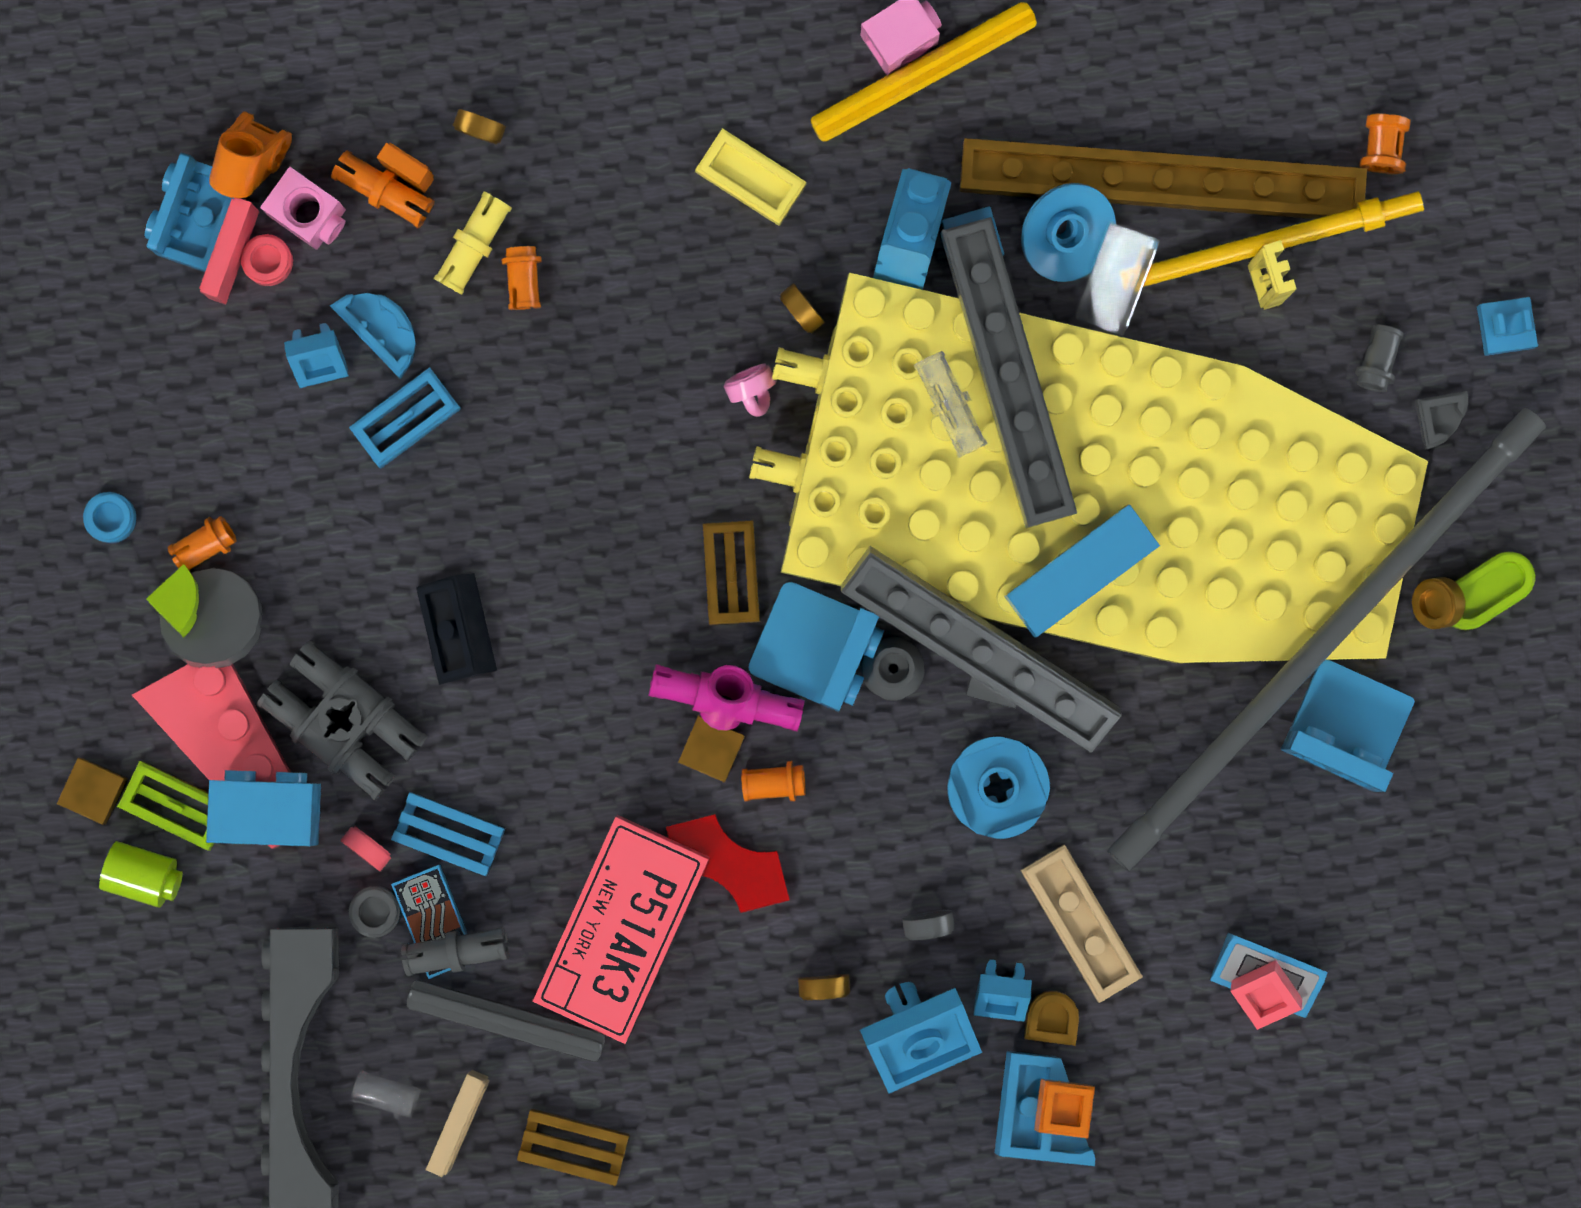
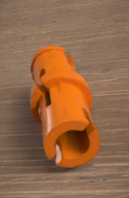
M348 150L340 156L338 161L356 172L351 174L335 165L331 175L333 180L339 181L369 198L368 204L380 209L381 206H384L417 228L423 225L427 217L413 210L409 205L414 204L430 213L435 202L432 198H427L397 181L398 176L387 169L381 172L354 156Z

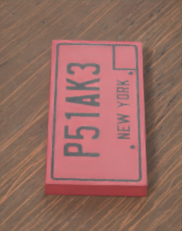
M617 815L533 1002L626 1044L710 857Z

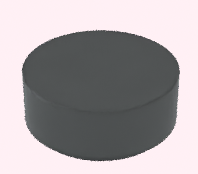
M372 886L359 891L353 897L349 906V918L352 926L360 934L376 938L387 935L396 928L401 918V908L395 894L391 890L381 886Z
M952 910L930 911L902 918L904 934L909 940L938 938L949 935L955 930Z

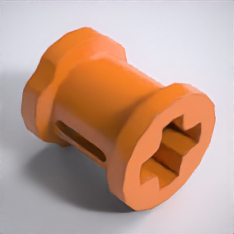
M1368 115L1366 120V127L1369 128L1366 157L1360 159V168H1367V171L1385 174L1404 173L1406 170V163L1402 160L1405 132L1409 131L1411 120L1399 115Z

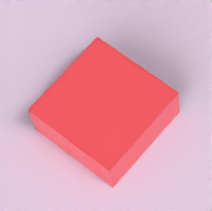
M1276 960L1231 982L1230 992L1257 1030L1302 1010V997Z

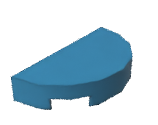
M370 293L346 295L331 304L332 309L401 379L412 364L416 348L414 328L404 310L386 296Z

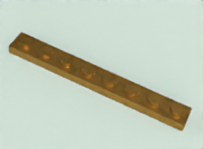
M964 138L960 192L1040 198L1047 191L1057 186L1068 183H1081L1097 189L1112 204L1318 219L1358 208L1357 202L1365 201L1367 168Z

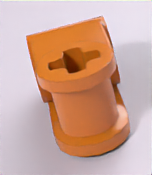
M246 111L242 112L234 124L222 133L219 138L209 177L210 185L215 191L230 198H246L252 195L253 191L271 173L274 174L279 169L291 145L292 133L281 130L278 133L255 122L254 115Z

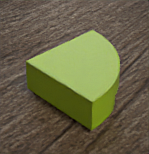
M183 564L146 600L183 638L190 632L196 622L199 603L198 584L191 572Z

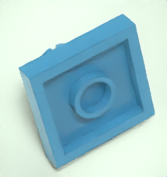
M911 982L901 983L900 986L907 1000V1005L902 1004L895 986L886 992L885 1000L890 1006L893 1015L860 1029L888 1093L982 1053L956 988L921 1003L916 986Z

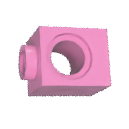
M898 0L862 23L860 36L885 74L889 75L938 45L940 33L937 29L942 24L928 1L925 0L920 4L918 0Z
M291 167L287 169L260 207L270 218L315 250H318L323 242L328 245L331 244L345 225V220L341 216L346 209L342 204ZM308 201L319 203V214L313 221L309 223L297 222L296 213L303 203Z

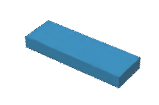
M1129 504L1004 597L1035 638L1160 545Z

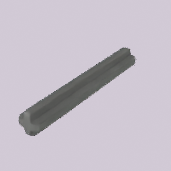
M421 980L413 982L407 997V1007L410 1010L591 1062L598 1061L603 1051L605 1035L598 1031Z

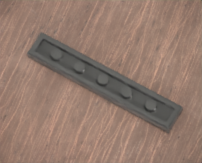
M989 217L942 230L940 233L1025 528L1077 514L1076 506L992 218Z
M871 546L841 584V592L1091 753L1122 716L1119 706Z

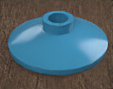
M1068 183L1047 191L1033 204L1023 224L1021 244L1027 262L1038 274L1052 281L1068 282L1088 275L1104 261L1113 245L1116 234L1114 210L1108 199L1101 192L1086 184ZM1064 221H1067L1066 230L1062 234H1056L1059 226Z

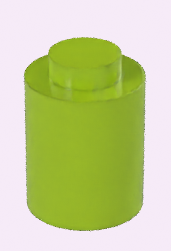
M116 841L105 859L99 888L112 894L160 908L166 899L170 901L175 899L181 885L183 873L176 870L177 861L174 858Z

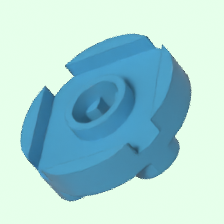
M1005 737L981 739L966 747L951 766L947 783L948 800L958 820L976 834L996 839L1014 837L1030 829L1045 809L1050 792L1048 772L1038 754L1020 741ZM996 772L1001 779L1010 778L1013 786L1006 791L1007 800L999 803L995 796L987 797L984 793V787L990 784L989 775Z

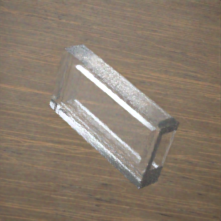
M1110 223L1075 318L1124 336L1160 240Z

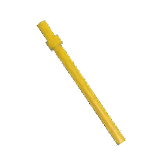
M1419 191L1384 201H1379V198L1376 197L1357 202L1358 208L1123 271L1122 276L1126 292L1252 258L1264 245L1279 240L1282 241L1285 249L1362 227L1365 232L1385 227V221L1424 211L1422 197Z

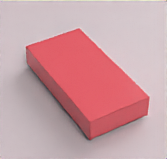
M240 198L231 199L199 288L200 292L207 298L225 305L241 264L242 250L250 239L260 212L249 201Z

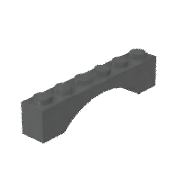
M278 927L270 929V939H264L262 944L263 969H270V990L263 991L261 1011L263 1021H270V1041L263 1042L261 1065L263 1072H270V1093H263L261 1102L262 1123L269 1124V1145H263L261 1152V1172L263 1176H269V1196H263L261 1208H339V1183L323 1164L309 1138L301 1111L298 1084L301 1050L309 1024L323 997L339 979V927Z

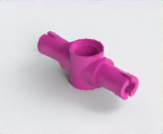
M656 664L648 694L650 697L664 698L692 705V710L700 712L703 721L710 727L726 731L736 728L741 722L752 725L753 721L756 720L797 732L805 702L802 699L789 698L761 690V686L753 684L750 675L745 670L731 665L718 667L712 674L701 671L700 675ZM721 696H727L732 700L724 699Z

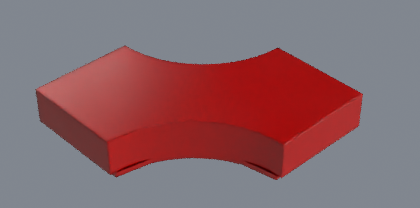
M716 814L666 827L669 839L710 857L702 876L710 878L725 887L735 899L740 913L790 900L778 852H757L738 845L723 831Z

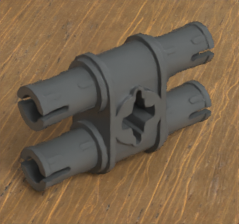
M309 640L301 647L300 651L313 660L315 666L298 654L293 657L290 666L324 692L322 695L324 699L318 706L315 705L311 708L287 689L280 680H276L267 690L282 701L283 704L280 705L271 696L263 693L257 705L265 709L292 731L290 734L292 742L295 745L300 743L328 766V772L331 774L335 773L336 775L342 772L376 801L386 790L374 782L370 775L374 776L384 786H390L396 775L392 772L390 773L361 749L363 746L362 739L367 734L370 736L375 733L401 754L403 759L409 761L418 751L403 740L402 736L405 735L414 744L422 747L428 735L422 733L394 710L395 703H393V698L390 696L385 698L357 675L358 670L355 667L350 668L346 666L342 668L315 646L313 641ZM352 707L353 712L349 716L350 722L354 724L352 729L347 731L340 728L335 733H332V729L336 724L335 719L331 717L333 711L345 712Z

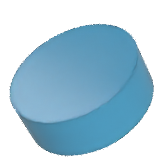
M103 492L94 496L87 503L83 513V522L87 532L93 538L105 543H117L126 539L134 530L136 511L133 504L126 497L114 492Z

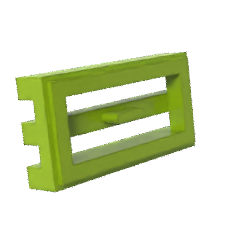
M139 761L117 807L207 851H211L214 843H206L207 830L203 836L133 802L138 793L207 826L206 814L142 784V781L146 775L208 805V792L146 762Z

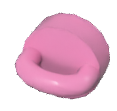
M760 364L730 377L725 381L723 387L731 403L742 401L746 410L751 415L760 417L766 414L770 407L768 389L774 386L777 381L772 379L773 372L770 366ZM756 395H757V398H758V403L756 402L755 397H754V396H756Z

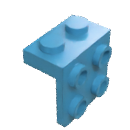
M785 583L779 592L750 660L749 671L757 678L839 712L843 702L853 706L864 680V677L855 674L863 655L873 659L884 630L875 627L879 616L863 608H860L859 611L796 583Z

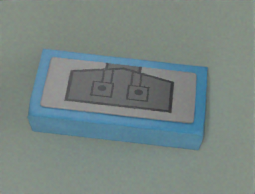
M1228 933L1210 981L1231 989L1232 980L1276 960L1302 997V1010L1293 1014L1306 1018L1325 982L1328 972Z

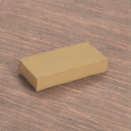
M471 1070L466 1075L427 1165V1171L443 1177L452 1169L490 1081L488 1076Z

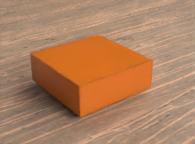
M386 143L377 156V159L384 168L395 173L424 194L434 180L428 166L392 143Z
M1041 1079L1034 1130L1039 1133L1088 1138L1095 1087L1088 1084Z

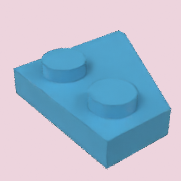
M1007 1051L994 1153L1002 1157L1095 1166L1096 1158L1093 1150L1089 1148L1086 1138L1039 1133L1034 1130L1041 1079L1069 1082L1061 1058Z

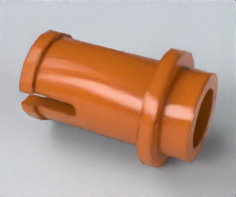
M520 246L506 248V258L501 259L502 265H507L508 309L541 308L537 263H541L542 258L541 256H536V247Z
M222 516L214 520L211 517L206 518L203 527L178 542L168 545L169 554H176L172 560L178 569L184 564L190 571V569L220 551L224 554L231 551L230 546L237 542L236 536Z
M788 761L786 767L742 769L741 781L744 801L777 797H789L790 801H796V796L806 795L803 765L794 766L793 761Z

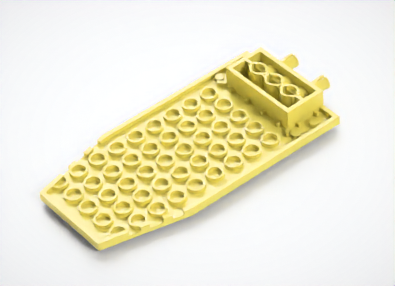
M849 273L837 325L832 332L828 354H824L823 359L784 350V348L779 347L775 363L778 364H775L773 369V380L778 379L816 388L815 393L818 394L806 452L802 453L799 458L756 446L753 461L772 465L773 468L753 463L749 476L751 479L756 478L792 486L793 492L796 493L789 522L791 528L780 573L841 586L871 546L981 618L1024 629L1028 628L1004 596L1130 504L1160 546L1043 633L1172 663L1289 661L1408 535L1415 525L1428 461L1245 366L1019 313L1077 510L1075 515L1025 528L959 298ZM1403 578L1326 660L1386 658Z

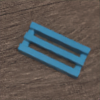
M429 367L349 428L381 469L461 408ZM427 384L432 386L433 392L369 438L365 430ZM440 399L444 402L445 405L383 452L378 450L377 446Z
M409 792L404 811L401 812L398 820L399 824L397 829L394 830L391 840L487 876L506 828ZM418 806L491 834L490 841L487 844L414 816L416 807ZM409 825L483 853V859L481 862L408 835L406 833Z

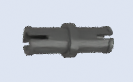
M499 927L494 930L461 935L459 931L447 932L446 937L442 939L402 944L401 955L408 957V959L402 960L404 971L407 976L450 968L454 973L465 971L466 965L499 959L507 960L510 957L509 947H504V944L509 943L504 927Z

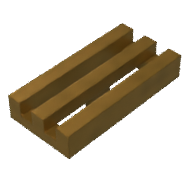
M753 521L703 524L709 625L760 622ZM734 532H744L749 612H739ZM724 533L729 613L719 614L714 534Z
M530 1109L527 1126L522 1138V1145L517 1157L518 1161L613 1186L617 1185L630 1134ZM540 1123L616 1143L615 1152L536 1132L537 1125ZM532 1144L611 1163L610 1171L531 1151Z

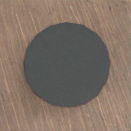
M216 568L195 571L191 574L198 584L199 603L194 626L183 638L159 615L161 634L175 656L190 666L202 668V666H215V668L230 666L245 657L258 641L262 629L260 626L262 621L261 613L263 615L262 604L250 584L232 571Z

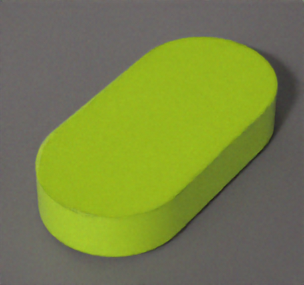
M1503 552L1493 556L1457 579L1455 582L1460 586L1465 597V610L1460 621L1452 627L1459 630L1478 628L1525 598L1532 591L1535 584V571L1531 562L1522 554Z

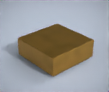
M698 716L678 763L725 783L745 736L732 730L726 731L712 728L703 721L702 717Z
M78 757L57 804L95 822L106 825L127 778Z

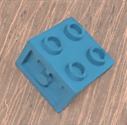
M1325 660L1316 669L1281 750L1368 790L1386 792L1393 773L1386 770V767L1415 701L1411 696L1335 662Z

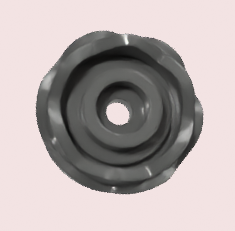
M899 637L884 638L880 640L873 659L865 655L863 657V681L871 692L885 700H902L916 692L921 686L924 679V658L919 649L907 640ZM896 664L898 672L890 673L889 665Z

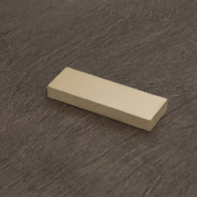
M1064 844L1020 870L1098 1003L1143 978Z

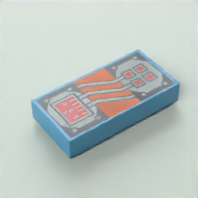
M441 865L391 884L414 943L442 939L446 937L447 932L459 931L461 935L468 934ZM447 968L426 972L428 979H430L432 977L450 971L451 969Z

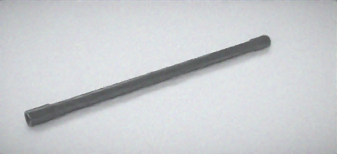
M1523 408L1493 439L1487 451L1143 816L1137 818L1112 844L1107 852L1119 865L1130 872L1160 840L1162 833L1496 477L1511 462L1517 460L1546 429V425L1537 414L1527 408Z

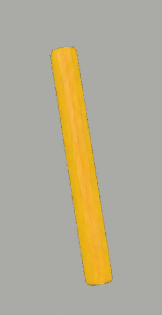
M1020 2L816 114L811 118V124L817 137L821 141H829L1029 31L1037 24L1033 10L1027 3Z

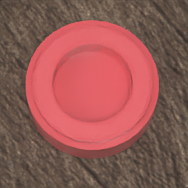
M262 234L253 237L246 243L241 253V265L245 274L255 283L263 286H273L281 283L289 276L293 267V255L288 245L282 239L274 235Z
M356 826L354 828L350 827L340 840L379 872L391 859V854Z

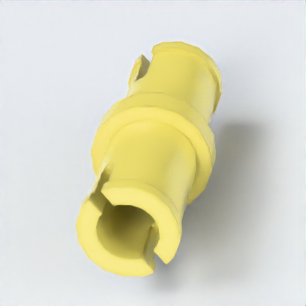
M484 191L463 231L457 229L453 238L457 241L438 274L433 278L461 295L482 257H489L493 250L489 245L506 215L512 209L496 197L493 198L492 195Z

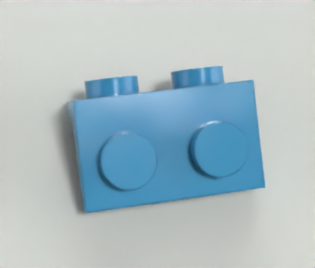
M181 152L177 163H171L165 172L162 191L166 193L160 210H154L147 221L145 238L149 239L147 248L157 256L205 272L231 199L234 198L222 195L212 188L209 182L212 166L198 162L191 155Z

